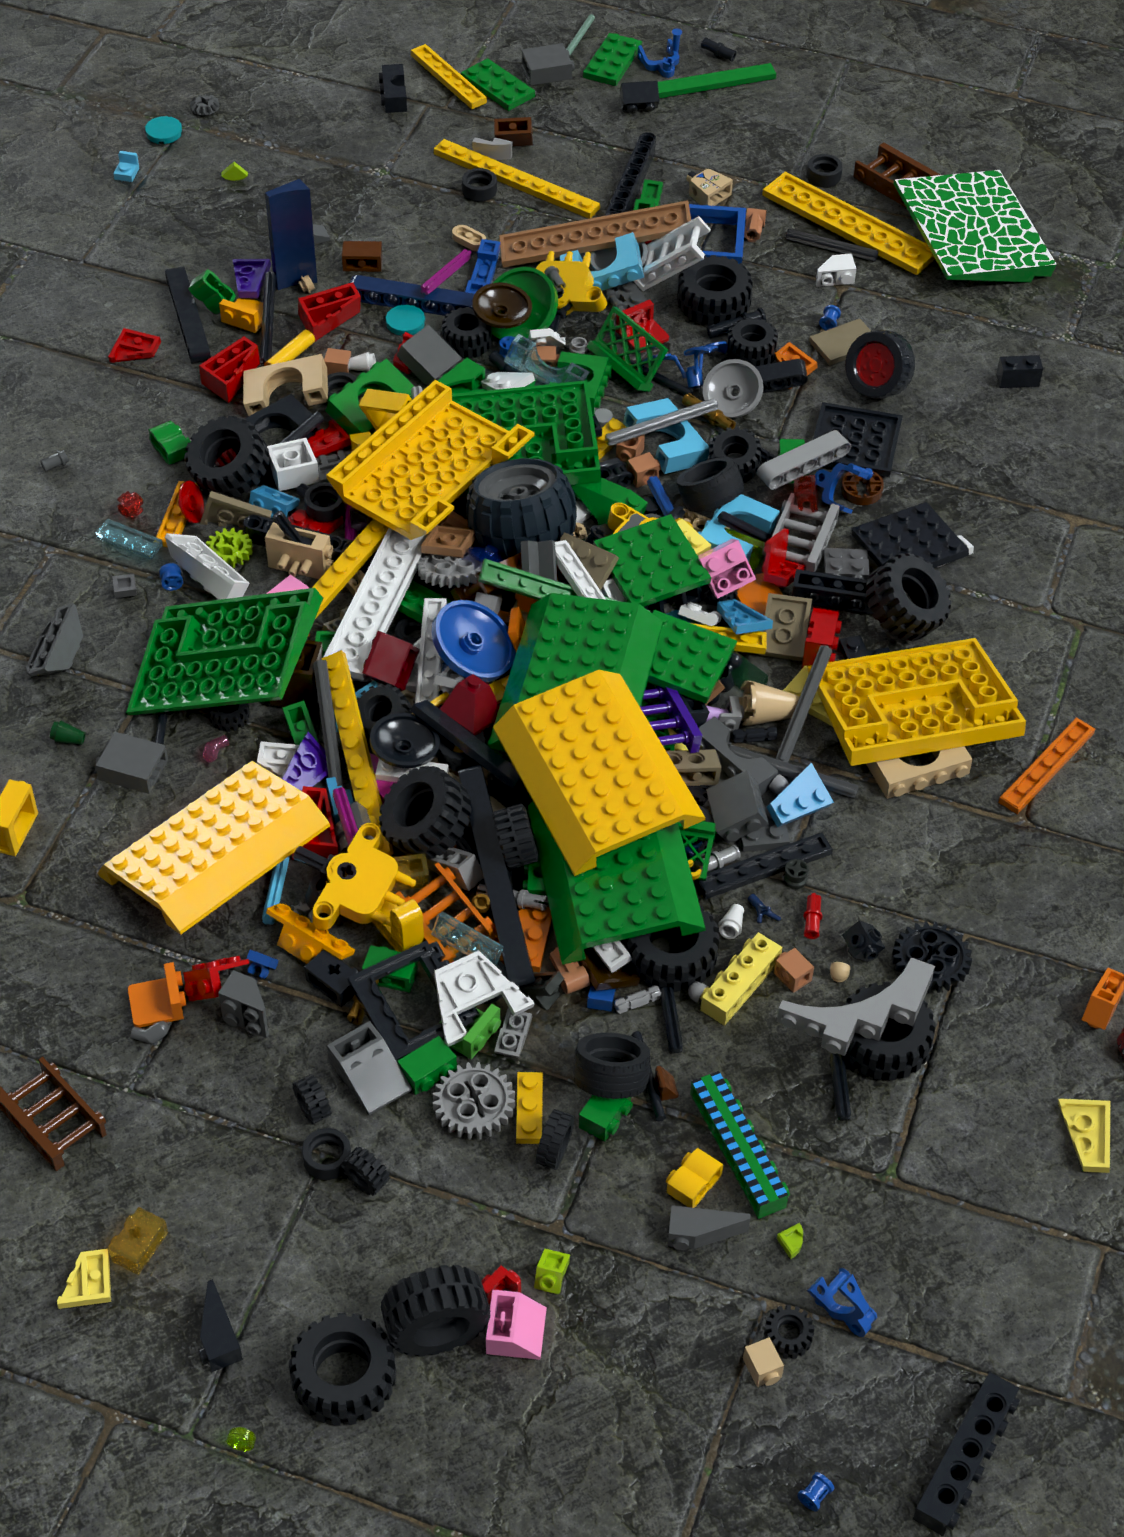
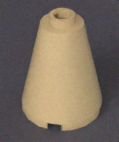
M744 681L740 689L744 690L743 697H739V703L744 709L741 720L744 721L742 725L750 726L792 718L799 696L754 681Z

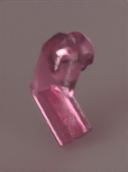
M223 735L205 744L203 758L207 762H214L217 759L219 750L229 745L227 737Z

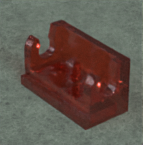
M815 475L801 476L794 480V496H797V504L800 511H803L802 503L808 501L810 502L811 511L818 512V492Z

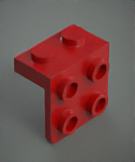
M650 299L622 311L661 344L669 341V335L653 319L654 303ZM616 314V326L620 325V319ZM626 327L627 337L633 336L632 327ZM621 329L616 330V332L622 337ZM644 336L639 337L640 348L646 346ZM634 339L629 340L628 345L635 350Z
M785 528L766 541L764 546L766 558L762 565L763 581L773 583L781 588L787 587L794 582L796 569L805 570V565L786 560L789 529Z
M234 956L192 965L191 971L183 972L184 988L188 1000L196 1001L219 997L218 992L222 987L218 971L249 964V959L241 960L240 956Z

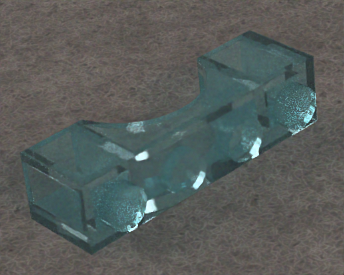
M520 334L512 341L504 360L505 363L514 369L524 373H533L534 378L545 385L550 382L585 381L589 375V371L574 363L563 368L547 365L538 355L536 343Z

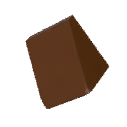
M656 1066L655 1082L661 1101L678 1098L679 1094L673 1076L661 1066Z

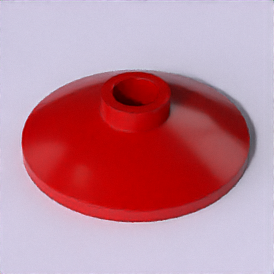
M185 481L179 490L178 505L188 522L198 523L204 512L202 493L193 481Z

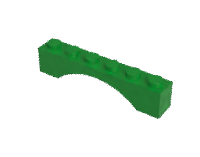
M466 358L448 373L444 374L438 381L452 388V393L478 390L482 386L481 381L485 379V368Z

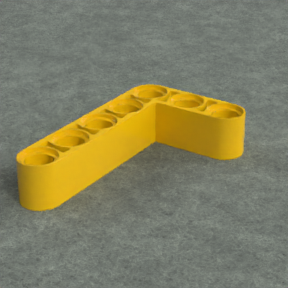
M413 899L400 906L388 901L384 903L380 912L390 917L391 926L384 925L375 920L372 921L395 951L403 952L424 942L423 914L419 905Z

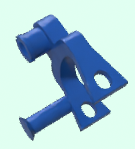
M680 29L672 30L673 41L667 39L666 51L671 55L667 59L664 57L663 60L658 61L648 60L642 45L638 46L637 58L647 70H658L665 78L674 76L675 66L679 63L678 52L680 35L682 34Z
M838 463L832 472L823 469L818 470L814 476V481L818 486L824 488L822 501L829 505H839V510L849 514L853 510L833 500L834 490L840 477L846 471L865 480H869L873 476L871 468L865 469L852 463L848 464V466Z
M839 1268V1274L828 1286L824 1278L819 1277L807 1290L815 1298L817 1305L824 1307L832 1318L844 1321L849 1329L859 1337H864L871 1329V1324L877 1319L876 1312L869 1307L853 1274H850L844 1268ZM848 1283L851 1286V1292L847 1289ZM818 1286L821 1288V1294L817 1291ZM839 1290L854 1306L839 1305L834 1301L833 1296Z

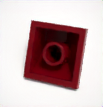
M472 674L457 683L440 710L475 736L495 723L499 704L490 685Z

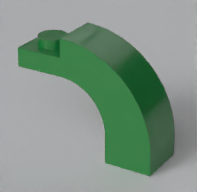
M644 179L641 198L636 199L634 210L660 206L663 182Z

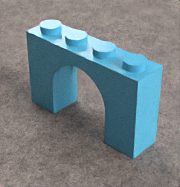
M633 232L615 238L617 256L611 265L599 271H590L594 278L593 286L599 287L603 291L644 278L640 249ZM572 251V261L582 262L579 251ZM566 254L560 255V261H564Z
M669 398L626 408L623 424L629 427L677 411L678 409ZM687 420L656 430L668 433L678 440L658 445L655 459L659 461L664 474L688 469L696 464L707 461L709 445Z
M740 494L736 499L721 506L720 509L717 508L712 520H708L703 531L698 533L711 544V549L730 539L739 540L749 562L753 545L725 531L726 526L718 522V515L725 511L771 534L776 527L780 511Z

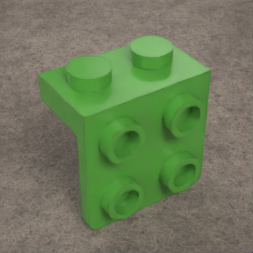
M493 1004L485 1012L477 1009L480 1016L474 1020L473 1026L466 1029L467 1034L463 1040L449 1047L472 1060L477 1052L484 1047L490 1036L500 1027V1008Z

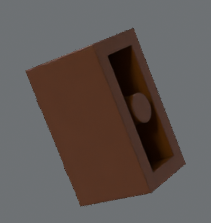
M531 117L494 119L495 138L511 141L512 146L533 145Z
M343 241V271L382 272V241Z

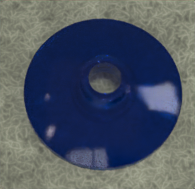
M486 545V548L469 547L467 550L473 558L480 562H483L484 559L497 563L504 561L497 554L499 550L491 545Z

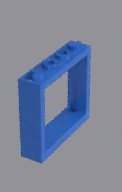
M689 204L691 220L699 216L705 223L737 225L735 253L702 251L705 254L704 256H726L728 259L733 258L737 260L738 264L742 263L746 208Z

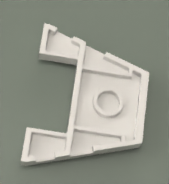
M479 950L434 971L444 1038L448 1047L462 1041L467 1034L458 1014L494 997L502 995L513 1016L534 1007L533 1000L529 996L526 997L515 983L510 982L501 974L502 971Z

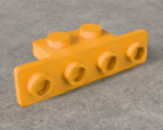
M279 903L267 908L266 914L284 924L277 946L306 964L322 950H326L341 960L354 955L355 949L349 946L346 941L329 934L328 930L317 929L307 917L295 913L288 905Z

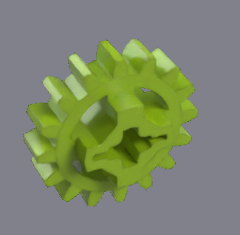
M223 528L222 533L215 531V537L209 536V541H206V545L227 564L231 565L232 568H235L236 563L243 565V559L248 561L249 555L253 553L252 540L249 539L248 534L243 535V530L235 532L234 528L230 531Z

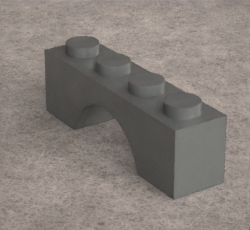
M716 717L698 727L703 735L699 750L715 749L721 769L726 772L729 778L748 770L758 782L761 795L770 790L771 782L778 775V770L763 757L746 759L735 755L728 747L730 729Z

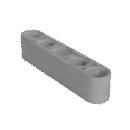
M837 430L831 431L763 463L757 470V476L770 489H776L845 456L850 451L851 444Z

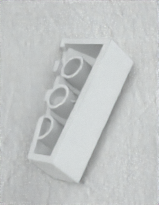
M166 533L165 540L170 556L177 562L180 568L191 574L190 577L193 580L200 582L204 586L205 591L213 594L217 600L243 597L250 583L197 536Z

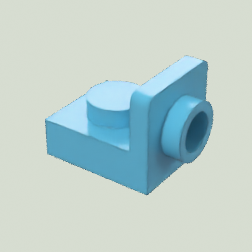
M120 151L118 154L119 164L113 173L114 179L133 182L139 170L137 153Z

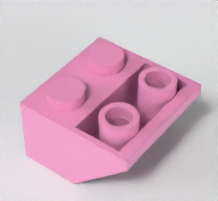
M730 539L698 555L703 568H706L712 577L711 583L707 585L717 599L756 580L739 540Z
M492 1290L491 1316L486 1335V1354L540 1360L547 1307L520 1292Z

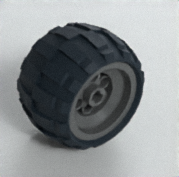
M513 459L485 469L472 480L466 504L468 527L475 531V543L488 558L502 562L521 553V541L541 542L553 540L558 542L564 532L573 536L577 518L575 494L568 478L563 474V470L560 467L540 459Z

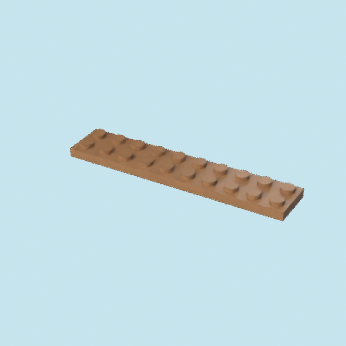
M687 200L499 235L503 268L546 260L549 251H554V258H558L568 251L578 250L579 253L616 247V237L632 232L638 243L660 239L672 230L691 221L689 202Z

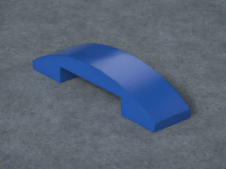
M481 239L477 252V262L471 280H468L465 292L475 294L481 287L492 283L501 245L499 241Z

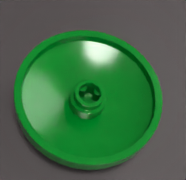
M518 267L503 273L493 282L508 283L521 288L528 294L532 302L531 315L523 324L508 329L492 327V334L497 339L501 340L503 337L512 336L518 339L519 344H524L528 342L530 330L549 328L557 312L558 294L553 282L542 271L531 267Z

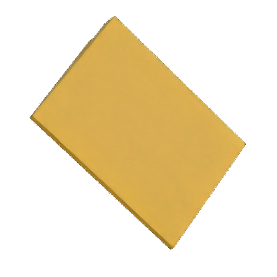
M976 638L828 662L817 689V693L851 766L1020 737L1025 734L1026 720L1017 708V698ZM812 665L807 666L808 673L810 672Z

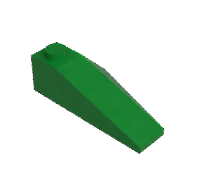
M601 478V482L571 485L576 498L582 500L587 507V512L598 521L597 525L608 524L610 509L614 503L626 504L643 515L648 504L647 501L632 490L604 478Z

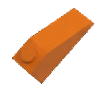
M1107 968L1093 991L1082 1017V1020L1087 1022L1089 1026L1097 1029H1106L1124 993V974Z

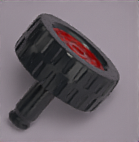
M875 330L866 332L857 337L848 349L845 360L846 375L851 386L863 396L875 399L893 397L905 390L912 380L915 371L913 349L902 335L894 331Z

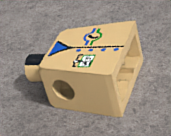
M706 169L699 174L691 171L686 177V180L689 182V195L700 205L715 206L732 195L733 180L711 169Z

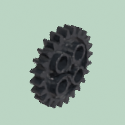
M924 921L923 927L915 923L914 930L906 927L905 933L900 932L899 939L895 940L892 951V963L896 964V972H903L909 960L913 957L935 966L932 981L927 990L928 993L931 987H935L937 993H940L941 987L949 991L951 984L958 987L959 981H965L972 963V958H970L972 950L967 949L968 942H962L963 935L955 936V928L947 931V924L939 928L936 921L933 923V926H929L928 922Z

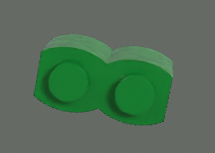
M208 269L193 279L188 288L195 298L203 301L205 306L217 315L220 313L219 303L223 299L233 302L236 297L234 291L222 283L218 276Z
M170 420L148 429L150 442L168 465L185 459L186 447L191 441L188 437L185 438L179 425H175Z

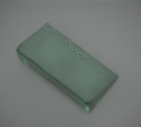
M741 655V666L733 669L731 672L734 685L741 689L743 682L747 680L767 685L768 675Z

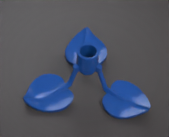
M725 341L685 350V356L694 355V366L688 367L687 372L684 371L675 355L666 354L663 361H675L682 373L683 379L687 378L689 389L703 387V354L714 351L726 354L728 344Z

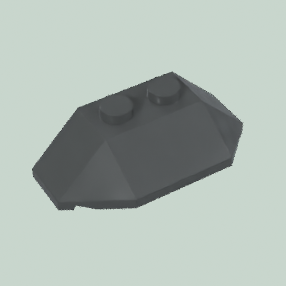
M74 603L57 608L54 612L55 616L42 631L26 666V670L31 677L67 671L72 666L73 659L80 648L83 638L77 608Z

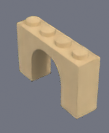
M322 354L245 370L243 377V405L248 416L269 406V398L272 392L280 385L288 382L302 383L303 394L308 406L327 402L328 375L327 366Z
M965 746L932 752L936 760L925 766L909 765L899 758L866 763L888 799L902 796L904 793L914 790H922L934 784H942L947 780L957 777H964L970 773L973 759Z

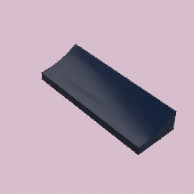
M300 179L265 192L272 270L276 274L275 288L277 290L299 285L301 276L304 277L306 275H309L313 283H318L310 189Z

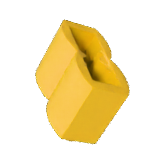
M699 1148L695 1149L692 1153L688 1152L681 1162L682 1166L677 1171L672 1170L666 1179L667 1193L691 1208H695L707 1191L719 1180L723 1171V1164Z

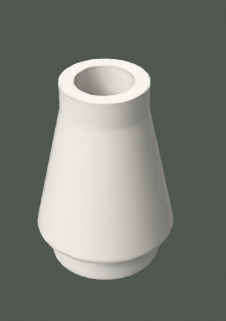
M366 352L350 358L348 369L370 371V368L376 363L374 353Z
M731 905L729 911L718 924L720 934L727 939H734L741 934L744 908L741 905Z

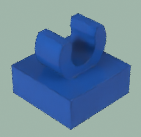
M249 950L246 958L253 961L248 967V973L254 974L256 968L261 967L259 977L264 979L269 974L268 967L276 969L279 962L278 959L253 950Z

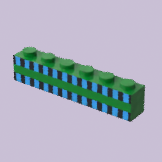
M719 1071L691 1081L690 1095L757 1218L760 1219L785 1209L788 1197L790 1196L789 1189L785 1182L780 1181L775 1163L767 1158L763 1142L757 1140L752 1122L749 1119L746 1120L743 1115L742 1105L738 1099L733 1097L729 1081L726 1078L723 1079Z

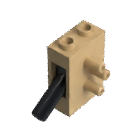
M278 511L273 515L276 523H272L265 536L268 567L287 571L293 577L299 574L320 579L334 563L331 556L333 546L330 544V536L295 528L282 511Z

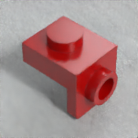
M502 1265L492 1275L488 1274L482 1280L488 1305L491 1303L492 1290L503 1291L507 1288L511 1292L521 1293V1279L518 1274L513 1270L508 1271Z

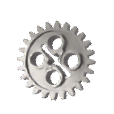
M475 550L467 551L463 558L425 554L424 558H420V562H418V576L421 577V580H425V583L432 582V586L440 584V587L448 585V588H451L453 585L459 588L462 584L469 586V583H477L475 574L481 571L482 562L486 559V555H481V552L475 553Z
M467 1062L466 1069H462L460 1065H457L456 1073L449 1070L448 1078L441 1076V1084L435 1085L436 1092L433 1093V1110H435L436 1119H441L442 1127L448 1125L449 1133L458 1130L459 1138L463 1133H467L469 1140L473 1134H477V1137L481 1139L483 1132H486L491 1137V1129L500 1132L501 1124L508 1125V1117H513L515 1091L512 1090V1082H507L506 1074L499 1077L498 1068L491 1072L490 1064L486 1065L484 1069L481 1068L480 1062H477L475 1068H472L469 1062ZM466 1083L469 1085L471 1089V1095L473 1098H470V1091L465 1085ZM475 1103H478V1109H479V1112L481 1113V1115L483 1116V1118H481V1117L479 1116L478 1110H477V1106H476ZM487 1105H495V1107L490 1108ZM464 1114H471V1116H468V1117L463 1116V1115H464Z

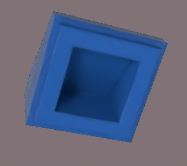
M591 986L587 999V1008L612 1011L615 989L596 991Z

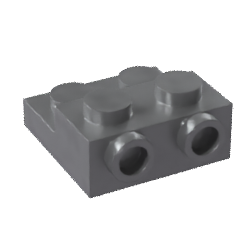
M824 548V573L868 580L869 559H867V550Z

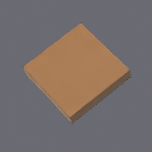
M435 526L421 544V553L463 558L476 539L475 531L472 529Z

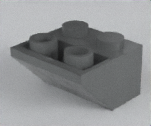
M233 970L218 992L223 1020L230 1026H238L247 1030L252 1035H260L267 1038L269 1031L266 1011L256 980Z

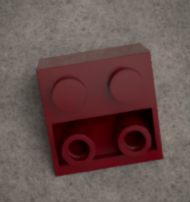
M377 631L376 637H374L371 643L372 648L369 656L364 662L362 673L383 685L390 684L393 688L397 687L399 690L404 691L420 649L406 641Z

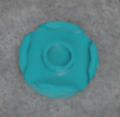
M157 117L146 124V137L157 144L159 142L169 144L181 137L182 125L179 120L173 117Z
M399 305L387 313L386 325L396 335L402 336L405 332L414 335L424 328L425 315L418 307Z

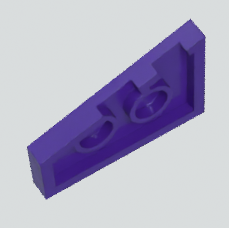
M233 259L239 298H258L264 285L265 273L271 267L270 259Z
M309 732L304 735L281 779L301 791L303 786L314 787L328 776L325 750Z

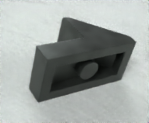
M559 971L534 973L536 982L520 986L519 990L526 997L529 996L534 1004L544 1010H548L561 995L558 989L564 977Z

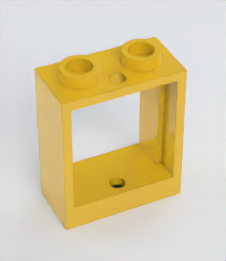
M367 389L360 401L359 407L375 430H378L412 399L409 394Z
M9 779L0 795V853L11 856L17 855L38 815L32 786L24 781Z

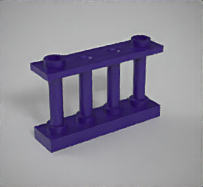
M657 686L656 689L645 690L643 700L657 698L662 704L640 707L644 715L666 713L670 717V719L649 722L653 730L674 728L679 733L658 737L661 744L665 746L683 743L690 753L699 752L703 735L678 691Z

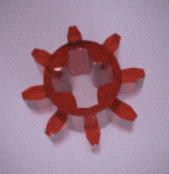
M127 491L117 498L120 502L117 505L118 511L124 517L131 516V518H134L143 511V508L140 507L143 505V499L136 492L130 494Z

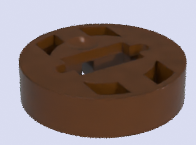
M874 471L873 476L869 480L847 472L842 479L841 493L847 501L853 504L871 505L882 497L884 482L881 476ZM859 481L866 484L867 495H858L856 484H859Z

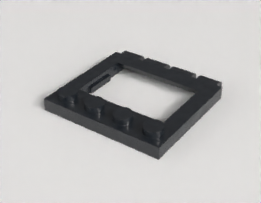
M426 940L353 974L347 979L368 1019L383 1037L396 1061L438 1036L445 1040L442 1022L422 1031L420 1035L409 1040L375 981L419 961L436 989L434 971L450 964L448 960L439 962L445 958V954L437 941L429 944ZM476 1007L458 1014L465 1029L473 1026L474 1020L480 1016Z

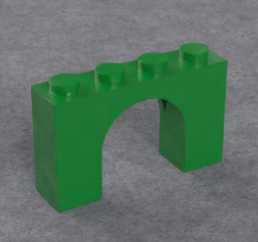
M561 351L558 359L557 379L569 381L587 380L592 414L594 416L596 408L600 409L601 398L604 397V391L608 385V377L610 378L612 366L608 365L609 357Z
M385 359L381 363L376 362L367 373H361L352 384L350 382L347 383L340 393L332 394L327 400L328 405L325 411L349 435L370 432L372 435L375 432V428L359 407L358 396L365 393L367 389L409 394L412 399L411 389L415 386L391 362Z

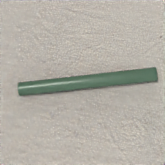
M590 14L566 48L570 55L594 21V15Z

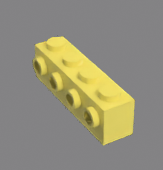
M759 932L753 939L749 938L745 942L742 952L732 957L728 968L718 973L714 984L710 988L706 987L700 997L702 1000L700 1011L725 1026L775 968L776 959L782 953V947Z

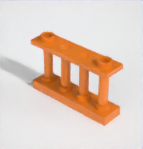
M438 862L435 864V867L440 876L411 897L408 895L405 898L400 891L396 895L404 899L405 902L413 899L418 904L445 883L449 885L453 892L425 913L422 912L424 940H427L429 944L437 941L445 954V958L441 962L448 960L449 963L454 962L453 959L457 957L455 954L485 932L493 941L497 939L493 931L496 927L488 916L482 917L453 881L456 877L448 867L444 869ZM460 899L466 908L437 930L434 928L431 931L427 926L430 924L429 921ZM473 915L479 923L477 927L450 947L449 945L444 947L440 943L445 935Z

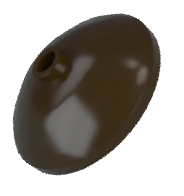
M491 283L481 287L474 294L472 308L478 319L485 324L495 328L508 329L517 327L528 320L532 312V302L528 294L515 285Z

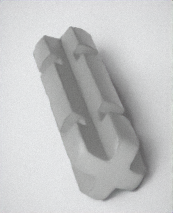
M654 985L647 988L648 991L643 989L627 995L626 999L624 997L616 999L614 1007L617 1013L621 1014L628 1011L627 1008L632 1010L648 1004L649 1000L651 1002L659 1000L661 992L658 986Z

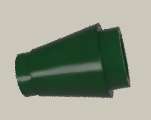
M55 721L50 732V739H53L55 743L82 745L86 736V732L63 721Z

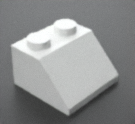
M307 438L267 446L273 479L279 491L296 488L301 483L310 485L319 482L318 463Z

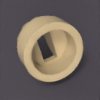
M843 962L831 963V978L836 982L845 981L849 977L850 966Z

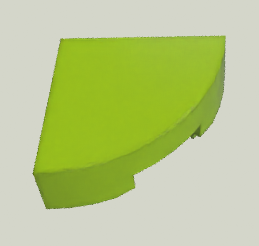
M235 162L221 172V177L231 181L242 180L248 176V172Z
M800 1223L777 1234L776 1239L790 1259L799 1253L803 1244V1229Z

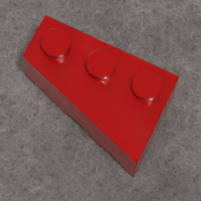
M352 282L298 298V315L306 330H309L314 335L315 341H317L360 312L361 296Z
M243 336L199 365L201 384L229 403L243 385L244 371L255 369L260 364L258 345Z
M813 607L808 627V636L805 641L802 668L805 665H813L821 645L837 650L839 637H835V634H840L842 621H838V611ZM836 653L831 654L828 662L835 661Z
M303 786L302 792L309 795L329 821L330 827L302 847L327 859L330 854L336 856L338 855V846L326 788Z

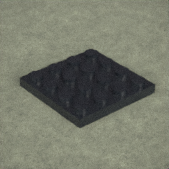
M822 402L813 440L837 430L851 444V449L845 456L825 465L826 467L834 468L838 463L848 466V464L852 463L865 469L871 468L872 471L880 476L890 477L903 415Z
M927 502L852 528V536L864 550H867V553L879 567L891 557L900 553L914 554V557L920 556L924 558L925 562L929 561L933 564V568L969 556V548Z

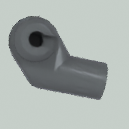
M159 1021L147 1029L133 1027L131 1039L154 1044L167 1035L169 1026L166 1022Z

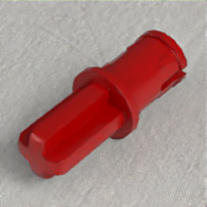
M816 893L807 896V907L803 915L805 919L804 936L808 939H817L819 937V926L823 917L821 913V896L816 895Z

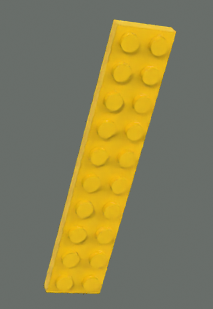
M787 172L782 173L763 189L762 196L859 246L877 250L878 256L915 275H918L935 260L926 243Z

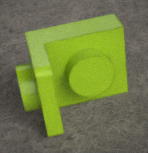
M544 1249L537 1265L534 1288L559 1294L564 1274L569 1265L570 1255Z

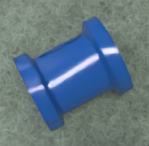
M828 305L824 308V316L819 321V325L825 331L836 327V320L841 315V311L837 306Z
M816 1472L812 1476L810 1484L805 1490H800L797 1496L804 1506L816 1512L820 1509L821 1501L827 1494H831L835 1488L826 1476Z

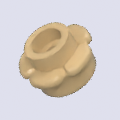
M309 275L301 276L299 285L303 292L308 291L310 294V291L315 289Z

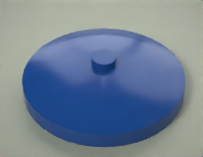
M457 600L445 605L435 616L431 631L435 649L441 659L457 674L465 678L474 674L484 682H491L502 677L510 669L515 659V649L508 636L507 625L491 609L474 601Z

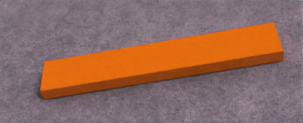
M1076 717L1001 795L998 803L1018 815L1090 739L1095 732V728Z

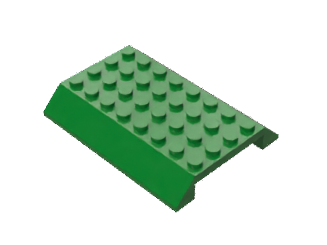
M550 593L531 604L495 724L514 704L597 670L621 674L638 705L641 707L663 621L636 603ZM493 729L488 746L494 750L505 751Z
M532 801L528 805L562 965L585 960L584 949L669 928L679 926L682 936L706 931L678 822L596 857L597 867L574 876L534 802Z

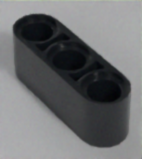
M792 359L755 367L763 380V393L801 386L808 381L806 363L802 359Z

